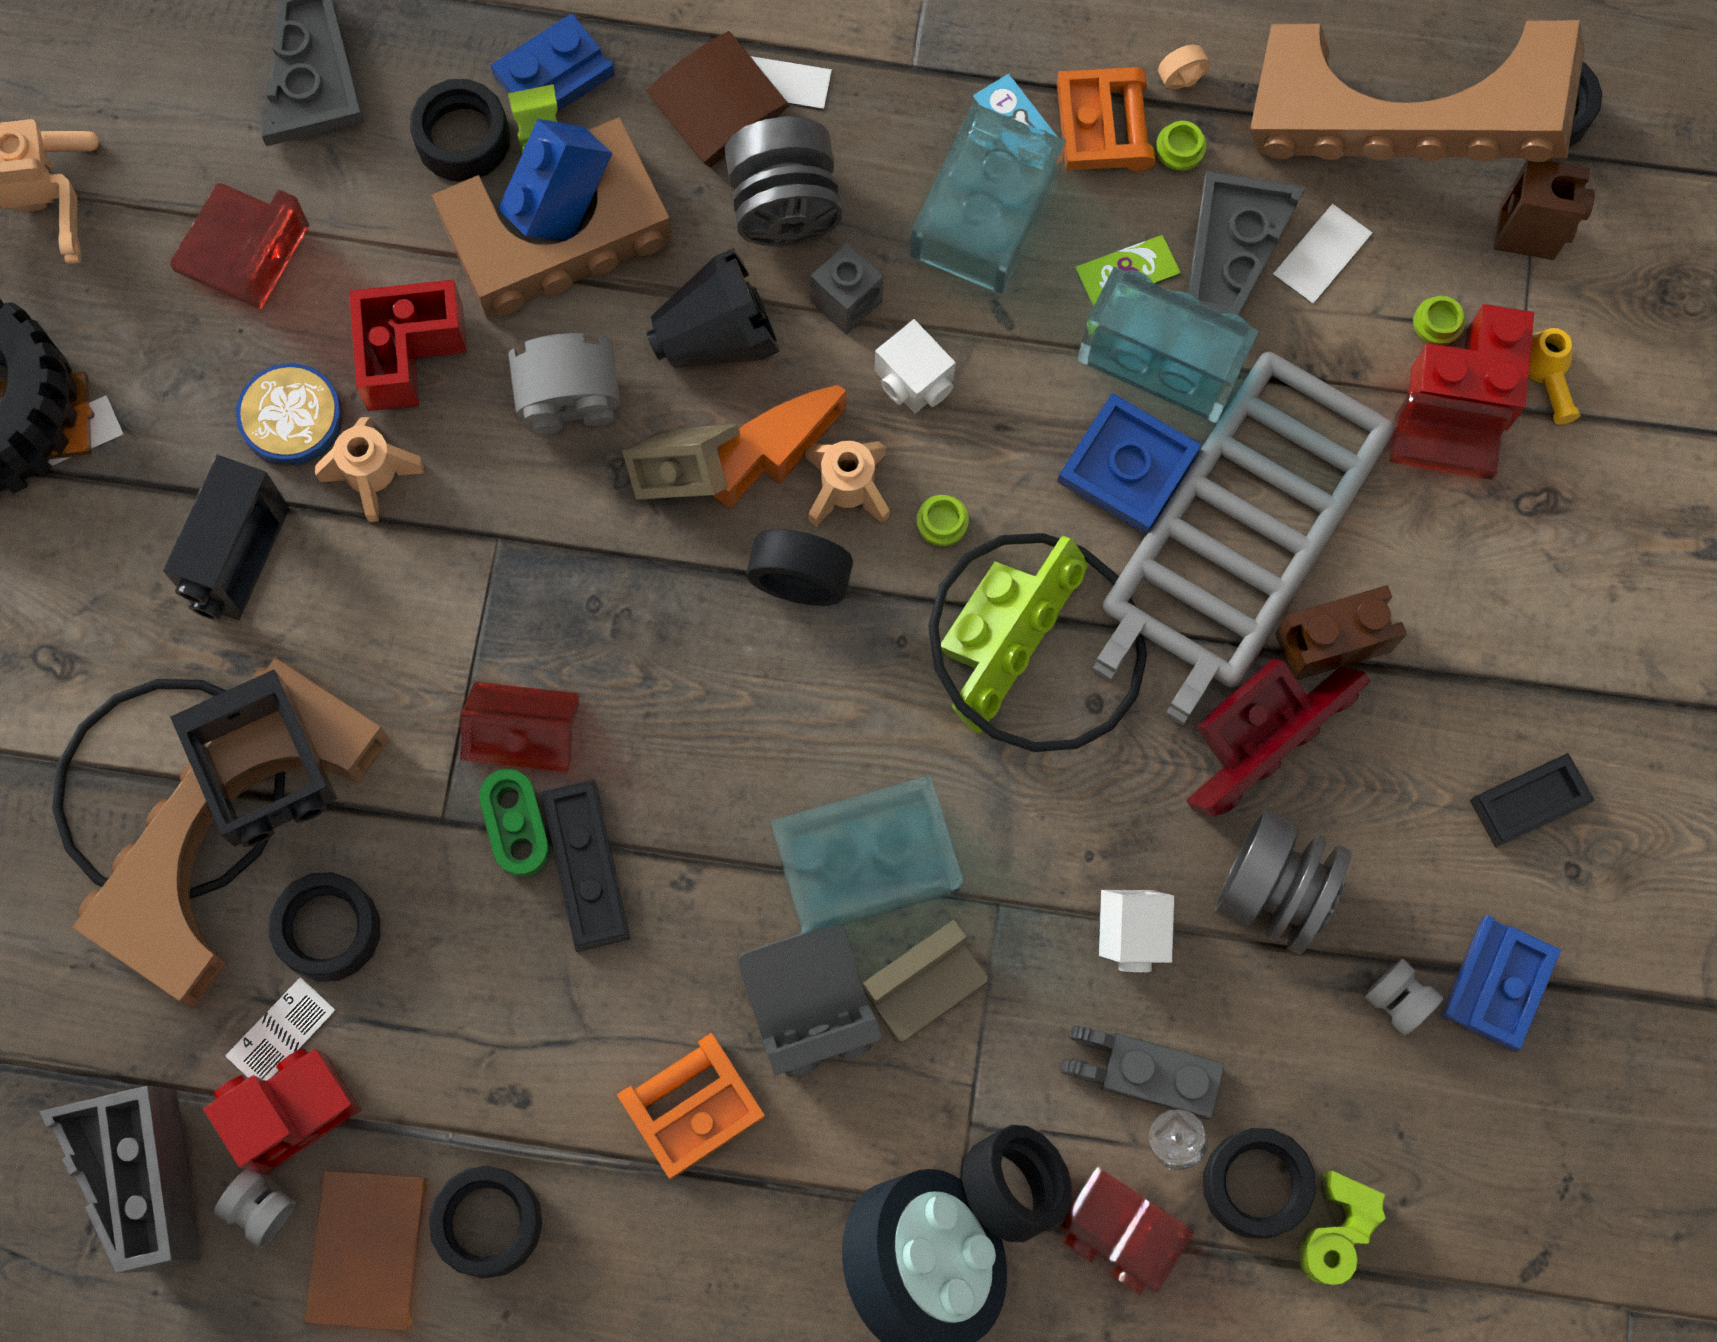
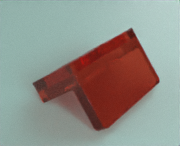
M1410 392L1395 415V432L1392 437L1389 462L1492 480L1498 469L1501 435L1512 421L1513 410Z
M482 682L474 683L461 712L460 760L568 772L572 754V725L579 707V694Z

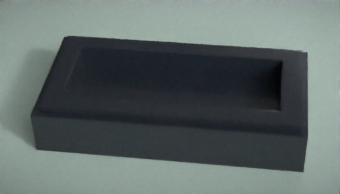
M1569 753L1476 795L1470 800L1495 848L1595 801Z

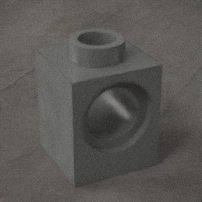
M845 243L810 275V301L847 335L882 303L884 276L852 246Z

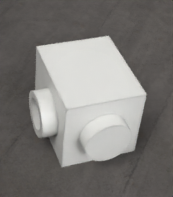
M915 319L875 350L874 371L882 379L881 385L884 391L896 404L901 405L904 402L914 414L926 404H929L931 407L936 406L952 391L956 362Z
M1101 890L1099 956L1117 961L1118 970L1126 972H1151L1152 963H1172L1174 895L1153 890Z

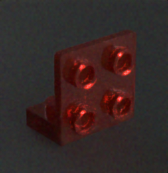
M218 183L176 251L170 265L175 272L261 310L307 231L309 223L297 197L278 189L271 203L268 204L223 183Z

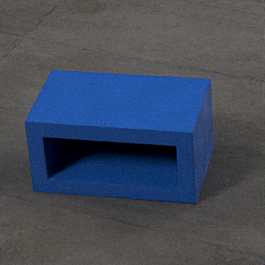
M537 119L498 210L525 236L566 241L574 237L612 156V152L585 127Z

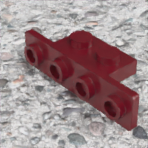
M1271 660L1196 725V728L1224 767L1186 800L1192 810L1214 817L1227 813L1236 807L1241 801V794L1257 780H1263L1275 773L1281 766V759L1296 746L1304 745L1314 739L1320 732L1319 726L1334 713L1349 708L1359 698L1358 692L1370 682L1365 671L1343 667L1338 668L1307 695L1283 660Z

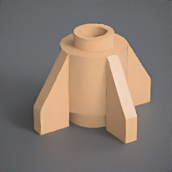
M361 417L353 427L343 431L336 439L333 449L315 465V475L320 483L346 480L350 487L360 492L364 513L368 522H379V505L376 492L387 487L393 480L395 472L398 476L424 473L421 457L387 444L382 434L375 430L371 417Z
M840 441L833 445L812 444L806 450V459L821 471L822 489L808 513V520L817 527L834 509V505L842 508H853L863 504V508L881 524L889 518L890 509L874 484L875 466L886 455V447L879 441L864 444L855 441Z

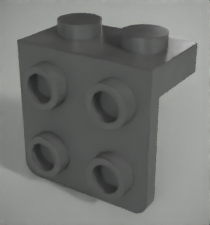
M830 922L740 954L738 965L774 1076L786 1073V1076L789 1077L803 1075L814 1070L818 1066V1061L838 1054L840 1058L856 1057L869 1051L872 1047L871 1043L882 1040L876 1017L866 998L846 931L840 923Z

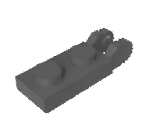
M1072 1026L1069 1035L1072 1041L1085 1047H1095L1109 1051L1110 1054L1106 1070L1090 1065L1082 1060L1063 1059L1061 1073L1102 1085L1101 1090L1203 1119L1209 1120L1212 1118L1224 1063L1118 1033L1112 1036L1091 1028Z

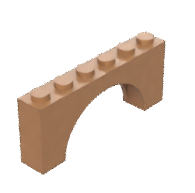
M1580 20L1526 21L1523 34L1512 54L1486 79L1448 97L1412 103L1390 102L1368 97L1353 90L1339 80L1329 68L1330 51L1321 24H1271L1250 130L1260 155L1275 159H1288L1292 156H1318L1326 160H1335L1342 156L1369 157L1374 160H1388L1392 157H1419L1427 161H1438L1444 157L1472 158L1484 162L1492 161L1496 158H1524L1532 162H1544L1550 158L1567 159L1585 50Z
M276 657L267 668H260L251 679L274 669L287 684L325 771L338 773L359 783L390 741L382 727ZM279 710L213 740L207 747L231 802L248 788L271 776H275L279 772L305 770ZM188 761L180 774L181 783L168 800L163 799L154 806L146 820L147 828L137 842L127 845L117 855L112 865V875L100 890L92 891L84 899L77 912L79 919L72 928L178 1001L194 1009L227 962L216 954L203 937L197 925L190 898L195 859L207 831L215 820Z

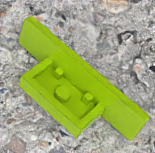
M1062 536L1036 576L994 561L941 642L942 651L947 657L975 668L960 691V695L968 706L988 722L998 713L1002 700L1011 686L1027 668L1031 655L1046 632L1050 631L1054 626L1060 610L1073 590L1079 587L1083 581L1089 564L1085 561L1084 555L1072 538ZM953 703V710L969 730L981 734L983 730L958 711Z

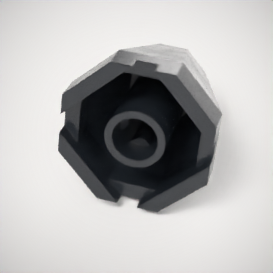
M734 248L713 257L651 316L654 329L647 332V337L658 360L667 357L671 365L677 368L757 361L779 352L778 345L776 344V335L756 288H752L749 281L745 282L744 278L749 276V273Z

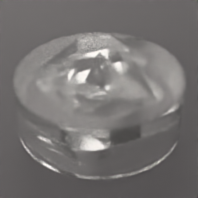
M1179 1109L1167 1111L1155 1119L1149 1131V1143L1153 1154L1167 1168L1173 1170L1191 1168L1199 1163L1206 1153L1208 1140L1203 1124L1197 1116L1189 1111Z

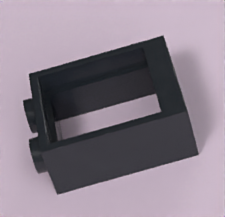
M216 454L164 566L163 572L176 586L175 593L191 603L189 606L190 610L205 618L219 621L221 615L240 620L289 512L290 507L266 471Z
M274 669L170 716L219 832L233 846L242 844L243 847H249L262 843L274 835V828L293 819L296 823L311 820L326 810L325 804L338 799L287 684ZM279 710L312 785L238 818L206 743Z

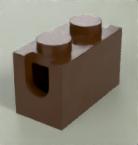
M1526 160L1500 204L1494 250L1554 260L1565 243L1573 242L1579 222L1581 220L1587 221L1592 212L1595 191L1585 188L1589 180L1590 168L1553 161L1532 162Z
M1388 585L1288 614L1275 634L1286 664L1296 680L1392 652L1407 633L1402 622L1392 625L1390 621L1391 612L1387 604L1391 600L1392 594ZM1300 636L1304 637L1308 650L1301 652L1297 642V637Z

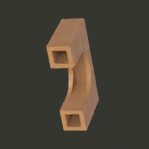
M620 117L588 130L612 152V156L594 193L597 199V206L592 219L580 233L566 241L548 245L533 244L521 240L509 232L499 219L479 175L432 194L440 221L486 319L497 314L500 316L512 314L521 309L525 302L544 294L547 296L560 294L567 290L575 281L590 275H605L614 270L620 262L637 255H652L661 250L666 243L672 241L669 216Z

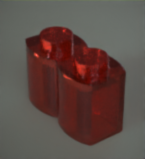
M1099 1168L1092 1172L1064 1221L1058 1226V1229L1067 1235L1063 1245L1088 1262L1092 1263L1096 1255L1106 1260L1115 1267L1111 1277L1138 1295H1141L1144 1288L1153 1293L1160 1290L1194 1234V1231Z

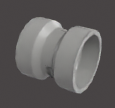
M1404 958L1394 964L1364 995V998L1375 1009H1384L1392 1017V1025L1404 1037L1419 1026L1443 1000V997L1432 986H1423L1415 978V969ZM1407 989L1408 991L1396 1002L1395 999Z
M245 1169L224 1191L215 1206L214 1215L228 1225H239L244 1229L245 1238L258 1248H263L286 1224L296 1207V1201L283 1191L273 1192L266 1186L265 1177Z

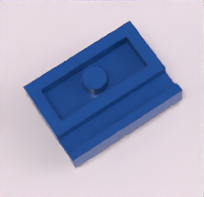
M572 13L490 65L493 76L507 94L554 84L557 112L615 75L612 62L604 57L600 47Z
M1486 915L1480 920L1440 1017L1446 1020L1451 1019L1463 1025V1028L1515 1052L1520 1050L1561 949L1512 926L1507 927L1494 921L1495 918Z

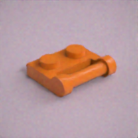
M1128 67L1058 71L1057 91L1066 171L1125 167L1131 171H1145L1156 164L1154 147L1148 144L1143 91L1146 90L1147 83L1146 74L1143 69ZM1116 91L1122 94L1124 98L1128 144L1116 145L1111 92Z
M712 1033L697 1041L699 1044L698 1048L637 1088L633 1089L630 1085L616 1094L670 1180L766 1118ZM711 1065L713 1066L720 1078L653 1121L646 1110L647 1107Z

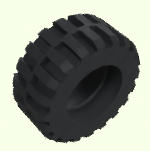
M0 299V365L8 367V385L0 403V491L8 488L15 494L28 487L25 480L37 473L42 477L52 468L48 460L54 452L62 455L70 442L64 435L65 429H74L78 412L71 405V403H76L78 400L77 384L70 377L72 370L66 358L38 322L32 320L27 312L13 302L4 304Z

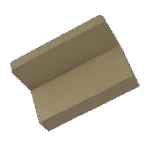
M738 424L662 430L623 449V456L636 500L715 495L728 488L717 447L740 435Z
M955 919L863 982L866 997L900 1043L911 1038L980 989L988 981V976L966 947L965 941L967 936Z

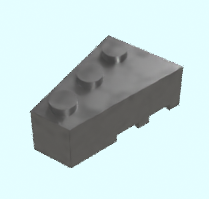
M147 1085L39 1111L46 1127L53 1129L66 1156L62 1161L69 1175H74L89 1204L85 1209L116 1273L149 1272L200 1260L176 1089Z

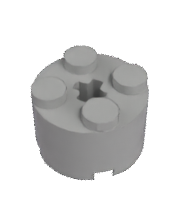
M564 333L526 341V352L520 355L515 348L511 349L508 353L516 417L521 421L531 423L532 432L537 434L561 431L565 421L583 419L586 426H602L614 422V411L620 407L621 401L611 339L598 335L599 344H591L585 342L584 333Z

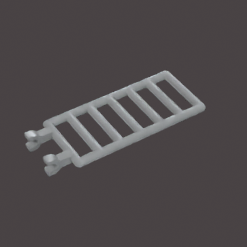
M1270 351L1264 352L1258 358L1104 599V611L1107 615L1121 623L1101 651L1092 671L1110 682L1139 634L1194 666L1165 713V716L1182 726L1212 678L1227 687L1239 686L1395 432L1394 423ZM1271 376L1370 432L1357 455L1258 398ZM1245 417H1251L1345 472L1333 494L1326 493L1234 439L1233 436ZM1220 456H1224L1319 512L1320 515L1307 536L1209 480L1207 477ZM1194 497H1199L1295 554L1281 578L1182 520V516ZM1168 538H1173L1267 594L1269 598L1256 619L1250 618L1155 561ZM1142 579H1146L1241 636L1243 640L1230 661H1225L1130 604L1128 601Z

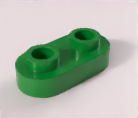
M501 769L495 771L484 780L479 792V801L494 858L501 869L508 875L517 878L531 877L545 867L550 855V845L535 790L530 780L517 770ZM514 792L519 795V800L514 807L503 808L500 806V799L505 793ZM520 843H529L532 845L531 855L524 860L514 858L513 851L515 847Z

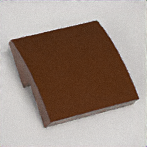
M730 31L714 38L686 56L645 90L701 161L710 168L725 155V145L733 134L747 125L765 119L777 118L791 106Z

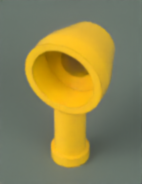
M1550 328L1532 335L1528 378L1545 384L1554 411V422L1556 425H1564L1577 420L1581 416L1578 407L1574 406L1564 376L1573 360L1572 341L1565 331L1558 328ZM1546 344H1553L1559 352L1550 351Z

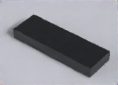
M595 780L541 792L576 952L630 940Z

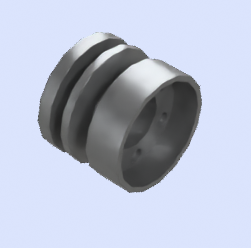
M786 116L771 118L747 125L730 137L725 145V156L730 186L735 189L732 195L734 211L736 212L737 231L743 239L761 246L781 247L802 244L822 237L835 229L842 220V204L838 196V181L832 175L834 172V159L829 131L821 123L803 117Z
M1265 808L1256 820L1236 857L1217 899L1214 913L1244 928H1248L1264 909L1272 913L1267 929V939L1276 942L1290 922L1293 924L1287 941V949L1300 955L1304 953L1313 938L1325 928L1333 915L1345 888V877L1352 852L1341 845H1337L1324 864L1319 863L1326 845V838L1319 834L1307 845L1302 854L1293 850L1298 834V824Z

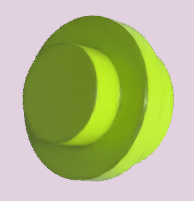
M1176 121L1166 126L1158 135L1156 153L1160 161L1168 168L1177 171L1190 170L1199 165L1203 160L1207 147L1206 139L1199 127L1194 123Z
M1436 296L1424 300L1418 306L1413 317V326L1417 335L1426 343L1447 346L1457 341L1463 333L1466 324L1465 314L1461 305L1455 299L1448 296Z
M932 496L924 501L918 510L916 519L917 529L922 538L932 545L941 547L953 545L959 542L967 532L969 524L968 511L964 504L953 496Z

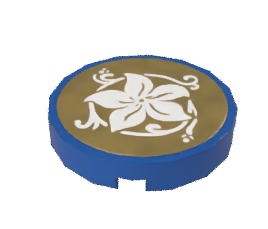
M297 363L273 365L256 374L242 389L236 406L237 427L250 450L265 461L275 464L280 462L299 465L312 461L329 449L336 441L341 428L342 403L330 380L313 367Z

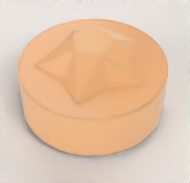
M1191 44L1178 48L1167 55L1160 63L1158 73L1167 89L1176 90L1195 85L1207 73L1211 63L1202 46Z

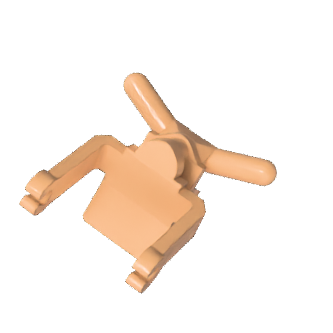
M33 119L0 123L1 208L35 212L46 208L48 203H54V199L59 198L60 253L65 255L66 264L80 263L81 249L78 240L77 195L70 181L62 173L49 174L48 171H52L51 160L46 156V152H92L99 146L98 136L90 131H40V126Z

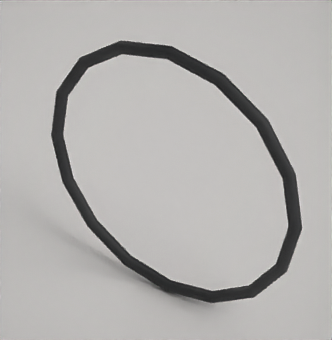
M1045 533L1001 535L966 552L940 583L928 626L935 672L957 710L991 738L1032 752L1078 749L1113 730L1139 695L1147 660L1145 638L1139 634L1135 641L1137 659L1129 693L1107 722L1076 739L1034 742L996 729L964 702L944 667L939 633V623L948 589L972 560L1003 545L1043 543L1055 547L1059 538ZM1077 545L1084 555L1085 561L1114 585L1119 576L1085 547ZM1130 598L1128 602L1136 607L1132 598Z
M155 679L114 694L78 725L57 764L52 811L66 853L94 884L103 887L108 878L100 875L74 846L63 811L67 767L87 730L119 703L157 689H198L214 696L227 690L204 680ZM286 772L275 774L273 802L284 797ZM269 839L254 845L249 853L220 878L191 888L190 898L193 899L227 886L262 854Z

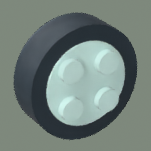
M937 1169L918 1170L871 1187L862 1194L853 1206L843 1235V1271L854 1307L873 1335L881 1342H976L990 1331L1000 1315L1006 1294L1007 1263L1002 1239L992 1234L976 1218L966 1199L961 1179Z

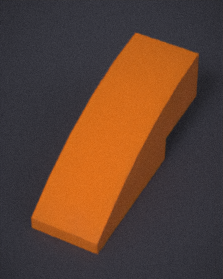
M837 384L812 391L777 405L739 428V436L717 447L728 488L713 496L731 509L763 472L781 484L805 457L806 450L812 444H816L845 412L846 390Z

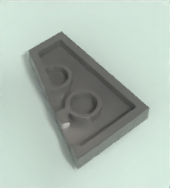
M278 0L272 48L275 55L272 79L268 80L267 98L269 103L267 119L263 120L261 136L265 145L269 146L363 123L364 119L334 1Z
M1206 171L1202 184L1184 317L1235 324L1302 198L1306 187Z

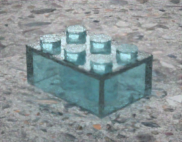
M972 103L912 228L910 257L1003 294L1060 172L1066 140Z
M1114 266L1088 317L1077 361L1217 423L1241 374L1259 330L1250 327L1243 318L1235 314H1221L1201 305L1194 296L1179 291L1173 293L1155 285L1143 273L1134 270L1124 271Z
M931 775L771 821L773 840L800 932L832 922H838L845 926L960 892L963 878Z

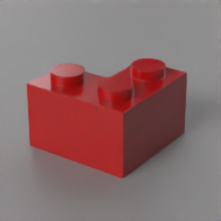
M454 279L349 290L356 388L367 411L420 406L416 358L467 353L463 304Z
M1483 304L1466 330L1465 349L1426 343L1411 367L1406 414L1508 431L1526 406L1535 312Z
M303 1048L284 1058L276 1066L279 1073L267 1081L255 1075L248 1079L244 1075H240L229 1080L214 1092L213 1095L216 1100L203 1108L239 1168L267 1175L362 1110L327 1054L316 1048L309 1053Z

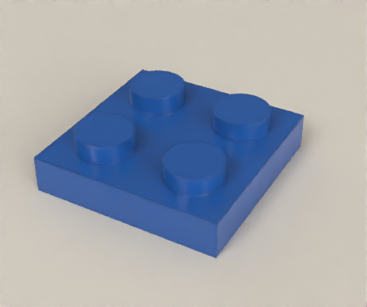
M1111 393L1060 472L1057 482L1144 534H1147L1195 459L1202 444L1116 394Z

